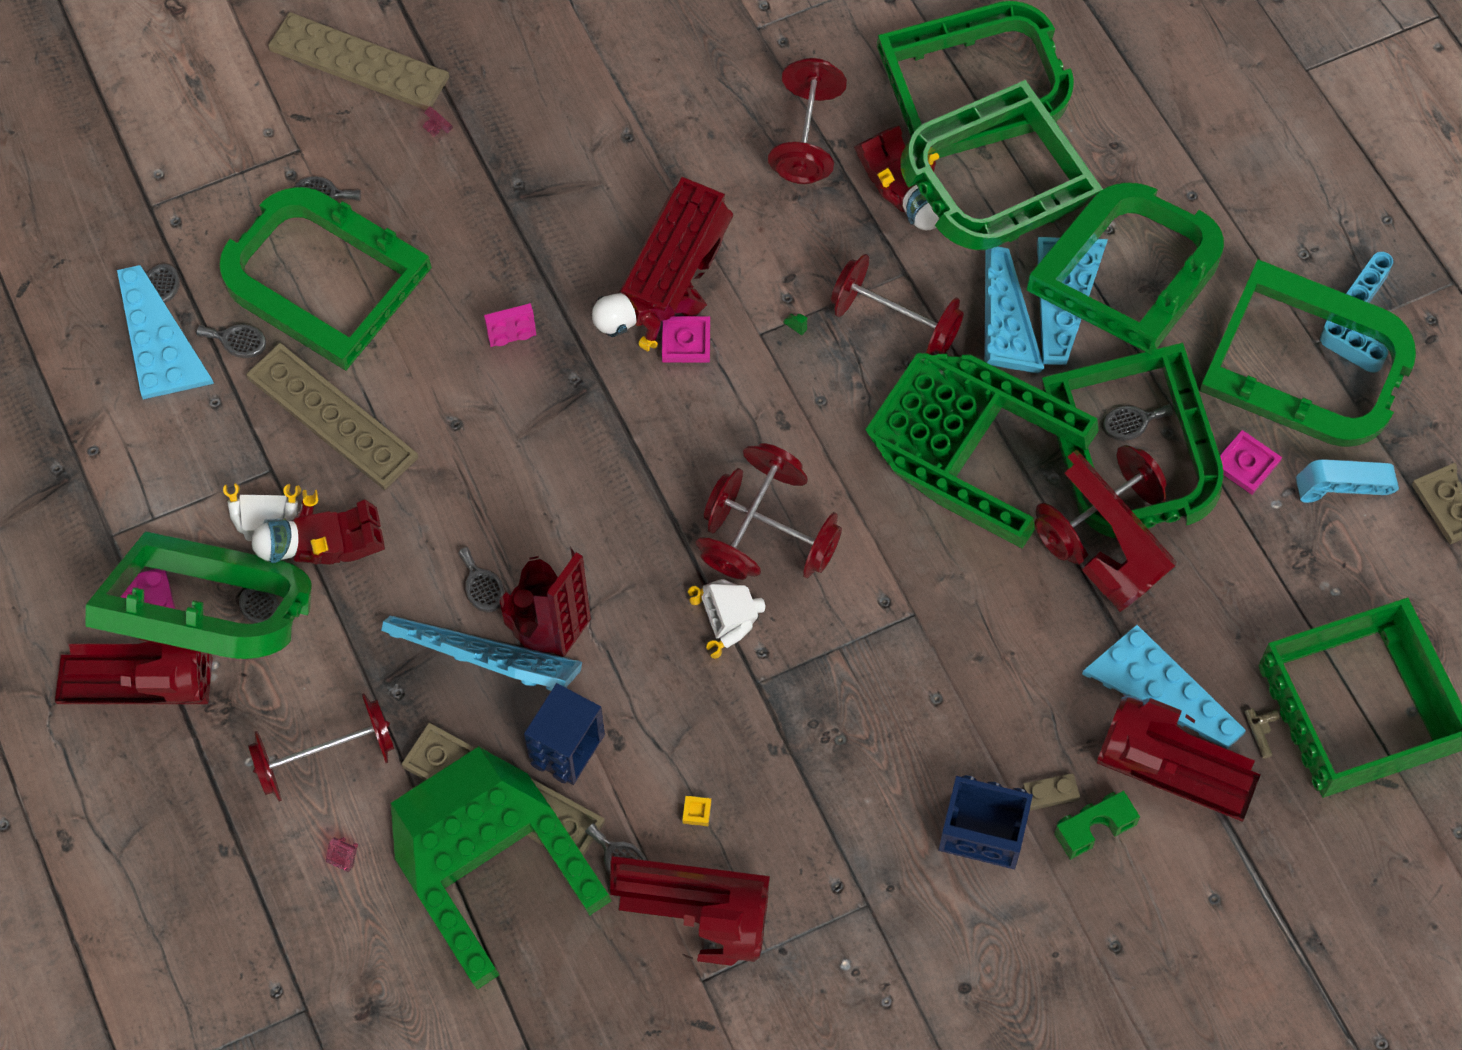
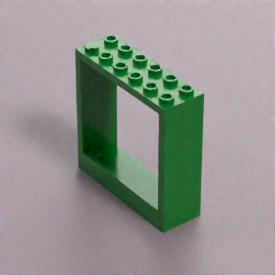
M1408 597L1268 643L1260 660V673L1268 680L1271 697L1277 700L1280 706L1281 718L1285 723H1288L1291 730V739L1295 745H1298L1301 751L1302 763L1306 768H1309L1312 774V784L1316 791H1320L1322 798L1462 751V703ZM1379 633L1432 741L1336 774L1284 664Z

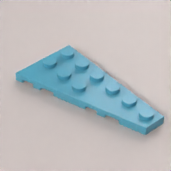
M1038 237V264L1060 238ZM1098 239L1062 283L1089 296L1108 239ZM1039 297L1042 362L1049 365H1066L1081 318Z
M998 246L987 249L985 252L984 362L992 366L1039 374L1044 370V365L1008 248Z
M141 265L117 270L142 398L148 399L214 384Z
M1138 625L1083 670L1082 675L1102 682L1103 686L1109 689L1113 688L1125 695H1132L1142 700L1152 698L1182 710L1177 722L1178 725L1186 726L1198 732L1199 736L1222 748L1228 749L1246 732L1219 703ZM1186 714L1195 719V723L1185 718Z

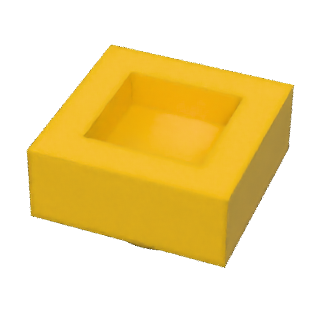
M685 796L683 824L709 826L711 798Z

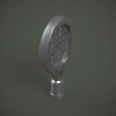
M307 177L300 180L294 186V188L305 187L321 190L326 195L330 194L329 197L334 200L338 198L354 199L355 201L361 200V190H339L331 181L323 177Z
M159 264L147 273L153 286H156V291H160L158 294L163 302L166 303L173 299L180 287V278L177 270L171 265Z
M199 325L197 329V336L219 339L227 352L239 358L256 357L266 348V339L263 333L250 325H234L224 331H216V329L206 328L203 325Z
M1170 404L1155 409L1152 412H1146L1134 406L1118 407L1106 415L1103 422L1104 432L1114 440H1132L1146 430L1148 423L1152 419L1173 415V410Z
M462 548L458 554L466 567L469 568V576L465 585L468 600L480 611H496L501 607V596L505 594L501 580L491 571L478 568L470 554L469 548Z
M246 588L240 595L239 606L243 616L253 624L269 619L278 608L279 601L275 594Z
M594 823L585 830L598 844L602 845L604 849V864L609 875H611L612 853L615 854V857H620L618 854L621 852L623 854L621 857L630 858L632 856L634 859H637L639 856L640 860H646L641 850L633 844L624 841L611 842L607 840L606 836L599 831ZM630 849L637 853L636 857L629 851Z

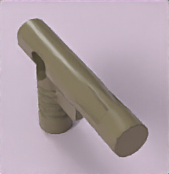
M1253 708L1244 712L1263 759L1271 757L1273 754L1264 734H1268L1271 731L1268 722L1280 719L1278 711L1274 710L1257 716ZM1252 720H1257L1258 723L1253 724Z

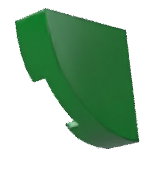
M789 314L783 323L800 335H803L807 331L808 318L802 314H797V316Z

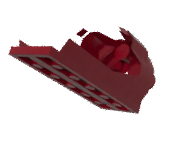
M681 177L677 186L671 190L655 220L646 242L621 287V293L664 312L670 304L672 309L676 311L697 268L700 270L710 268L722 244L724 234L734 216L725 204V194ZM699 273L694 279L701 278L704 273Z
M1075 450L1068 456L1074 465L1065 474L1110 523L1127 558L1123 564H1120L1100 551L1085 565L1082 571L1115 608L1121 612L1176 566L1177 561L1082 454ZM1083 547L1084 555H1085V556H1084V559H1085L1089 554L1087 553V551H1086L1085 548ZM1080 552L1074 555L1080 565L1084 561Z
M571 546L572 559L559 577H557L550 564L541 559H536L539 556L531 557L529 560H536L528 561L523 567L519 585L513 589L511 595L505 592L501 596L500 605L504 624L512 630L515 638L524 648L539 652H551L560 657H565L591 620L583 556L577 552L574 553Z
M140 638L139 640L147 642L140 644H69L71 655L60 656L55 702L56 704H208L213 657L209 653Z
M1123 695L1098 756L1097 764L1243 822L1261 774L1251 771L1255 760L1187 734L1176 726L1182 712L1180 709L1152 698L1142 700L1132 695ZM1186 714L1185 718L1195 723V719Z
M612 856L610 895L621 896L619 911L684 919L683 925L694 927V922L700 924L699 937L724 945V948L700 950L697 958L698 962L732 966L738 960L755 962L760 958L768 906L770 876ZM682 954V955L685 956V957H688V958H690V959H693V957H690V956H688V955Z

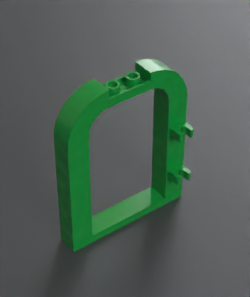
M1003 1L878 35L876 47L910 136L912 137L913 133L922 123L898 61L913 57L917 61L924 59V55L960 44L968 47L974 45L975 40L1011 31L1024 33L1035 44L1052 90L1048 95L1039 100L1054 121L1057 122L1068 107L1073 92L1074 78L1071 68L1064 70L1061 59H1058L1056 56V47L1052 40L1055 28L1049 18L1032 5L1018 1ZM1020 114L932 154L938 153L939 158L1035 131L1025 116Z
M1026 80L922 124L913 133L904 147L900 161L901 172L907 186L917 185L920 193L932 207L933 212L939 217L935 224L936 228L953 243L973 250L992 249L1008 241L1012 242L1031 230L1049 222L1053 223L1062 216L1089 204L1103 190ZM1023 114L1069 181L991 217L983 219L970 217L956 205L933 172L928 162V155Z
M1120 183L1106 187L1090 201L1029 276L1027 291L1152 355L1215 274L1224 248V237L1218 224L1201 210H1198L1193 215L1157 197L1158 189L1139 183ZM1127 213L1145 216L1187 237L1197 247L1193 255L1188 257L1182 269L1168 287L1160 293L1157 301L1140 322L1062 283L1111 222L1119 215Z
M305 187L288 188L278 191L259 205L262 215L258 216L253 226L241 235L239 242L237 243L229 239L224 246L220 257V272L226 289L231 298L241 307L347 371L431 270L429 256L399 239L396 233L389 228L384 230L354 212L351 206L344 201L339 203L318 190ZM291 218L308 219L401 275L350 338L244 272L248 260L285 220Z
M1257 259L1203 380L1200 392L1325 443L1341 447L1358 446L1376 438L1388 425L1394 411L1390 410L1395 398L1391 393L1394 387L1399 389L1404 375L1409 377L1416 358L1415 342L1406 324L1392 312ZM1255 292L1376 339L1386 346L1391 354V369L1371 412L1363 417H1345L1314 405L1311 400L1304 397L1299 399L1257 382V379L1248 375L1245 377L1222 367Z
M1183 343L1156 349L1152 355L1143 352L1043 377L1042 389L1044 392L1076 407L1071 390L1162 368L1198 479V485L1190 495L1183 498L1131 511L1147 528H1152L1158 523H1173L1184 517L1186 526L1191 525L1206 517L1214 509L1222 492L1223 465ZM1057 436L1066 470L1074 465L1068 456L1075 450H1078L1094 468L1088 448L1084 450ZM1070 480L1078 510L1082 514L1091 508L1093 504ZM1098 510L1085 519V522L1097 532L1117 539L1112 526Z
M145 531L87 602L85 627L228 658H259L274 654L291 642L293 620L295 617L298 618L300 614L308 616L310 612L312 583L309 576L302 569L285 561H265L254 554ZM146 566L281 596L284 599L269 619L260 623L245 624L203 615L204 603L195 600L192 601V608L188 607L186 611L145 603L144 589L133 588L132 595L128 594L127 598H122L121 596Z

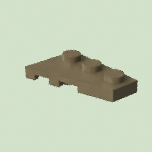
M1456 462L1420 477L1412 483V487L1450 545L1462 540V484L1458 480Z

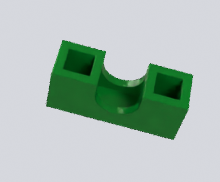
M1125 791L1118 794L1112 792L1106 795L1101 803L1095 806L1092 803L1088 804L1074 817L1068 815L1057 822L1058 825L1054 835L1071 860L1093 848L1095 838L1090 831L1092 825L1103 824L1107 826L1115 837L1135 827L1138 824L1140 815Z

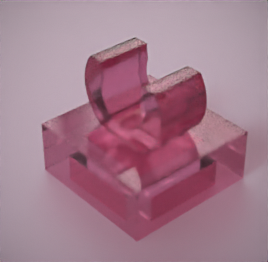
M431 106L424 112L430 120L423 125V128L433 137L439 133L440 129H443L448 134L453 128Z
M334 837L328 845L326 862L349 872L354 866L358 844L354 843L352 846L346 843V838L337 839Z

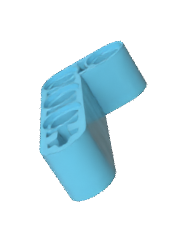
M1316 460L1308 464L1296 476L1300 500L1305 503L1315 502L1321 499L1327 492L1389 495L1399 489L1394 465L1389 463Z

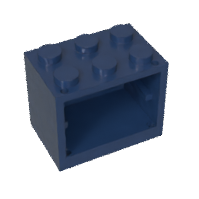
M556 683L524 733L531 765L541 772L546 770L552 773L553 777L561 783L565 784L568 782L574 785L605 736L602 707Z
M956 776L939 851L1015 870L1033 794H1029L1021 788H1004L996 782H980L972 776Z

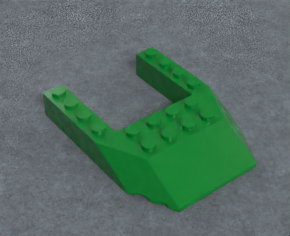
M917 353L865 429L893 472L938 505L1023 549L1035 530L1033 517L957 478V475L1002 408L1084 450H1087L1099 431L1097 418L972 355L952 357L947 354L929 355Z
M479 746L391 802L395 860L477 990L500 974L445 889L463 876L534 831L589 916L611 902L610 896L528 773Z

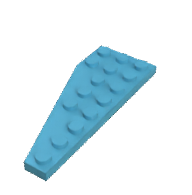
M389 616L383 621L381 630L389 633L392 637L403 638L453 656L458 661H467L514 679H519L525 685L535 686L539 684L546 686V689L552 691L556 683L567 688L581 672L582 667L581 661L394 616Z

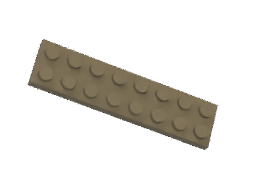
M289 12L268 45L269 50L426 111H430L449 79V72L291 12Z
M281 343L246 374L249 381L383 490H386L419 458L417 452Z
M428 723L401 765L403 769L423 780H427L474 750L475 747ZM532 779L584 856L594 841L593 837L588 835L585 830L594 823L600 831L605 823V818ZM534 831L526 835L528 838L543 845Z

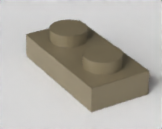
M1073 773L1023 784V789L1029 794H1033L1030 811L1075 802L1080 799Z

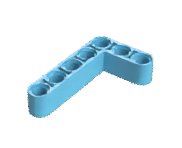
M1386 252L1375 253L1346 294L1370 303L1387 279L1393 265L1391 255ZM1328 320L1326 321L1320 336L1322 345L1368 372L1375 373L1382 369L1388 355V349L1385 345L1371 337Z

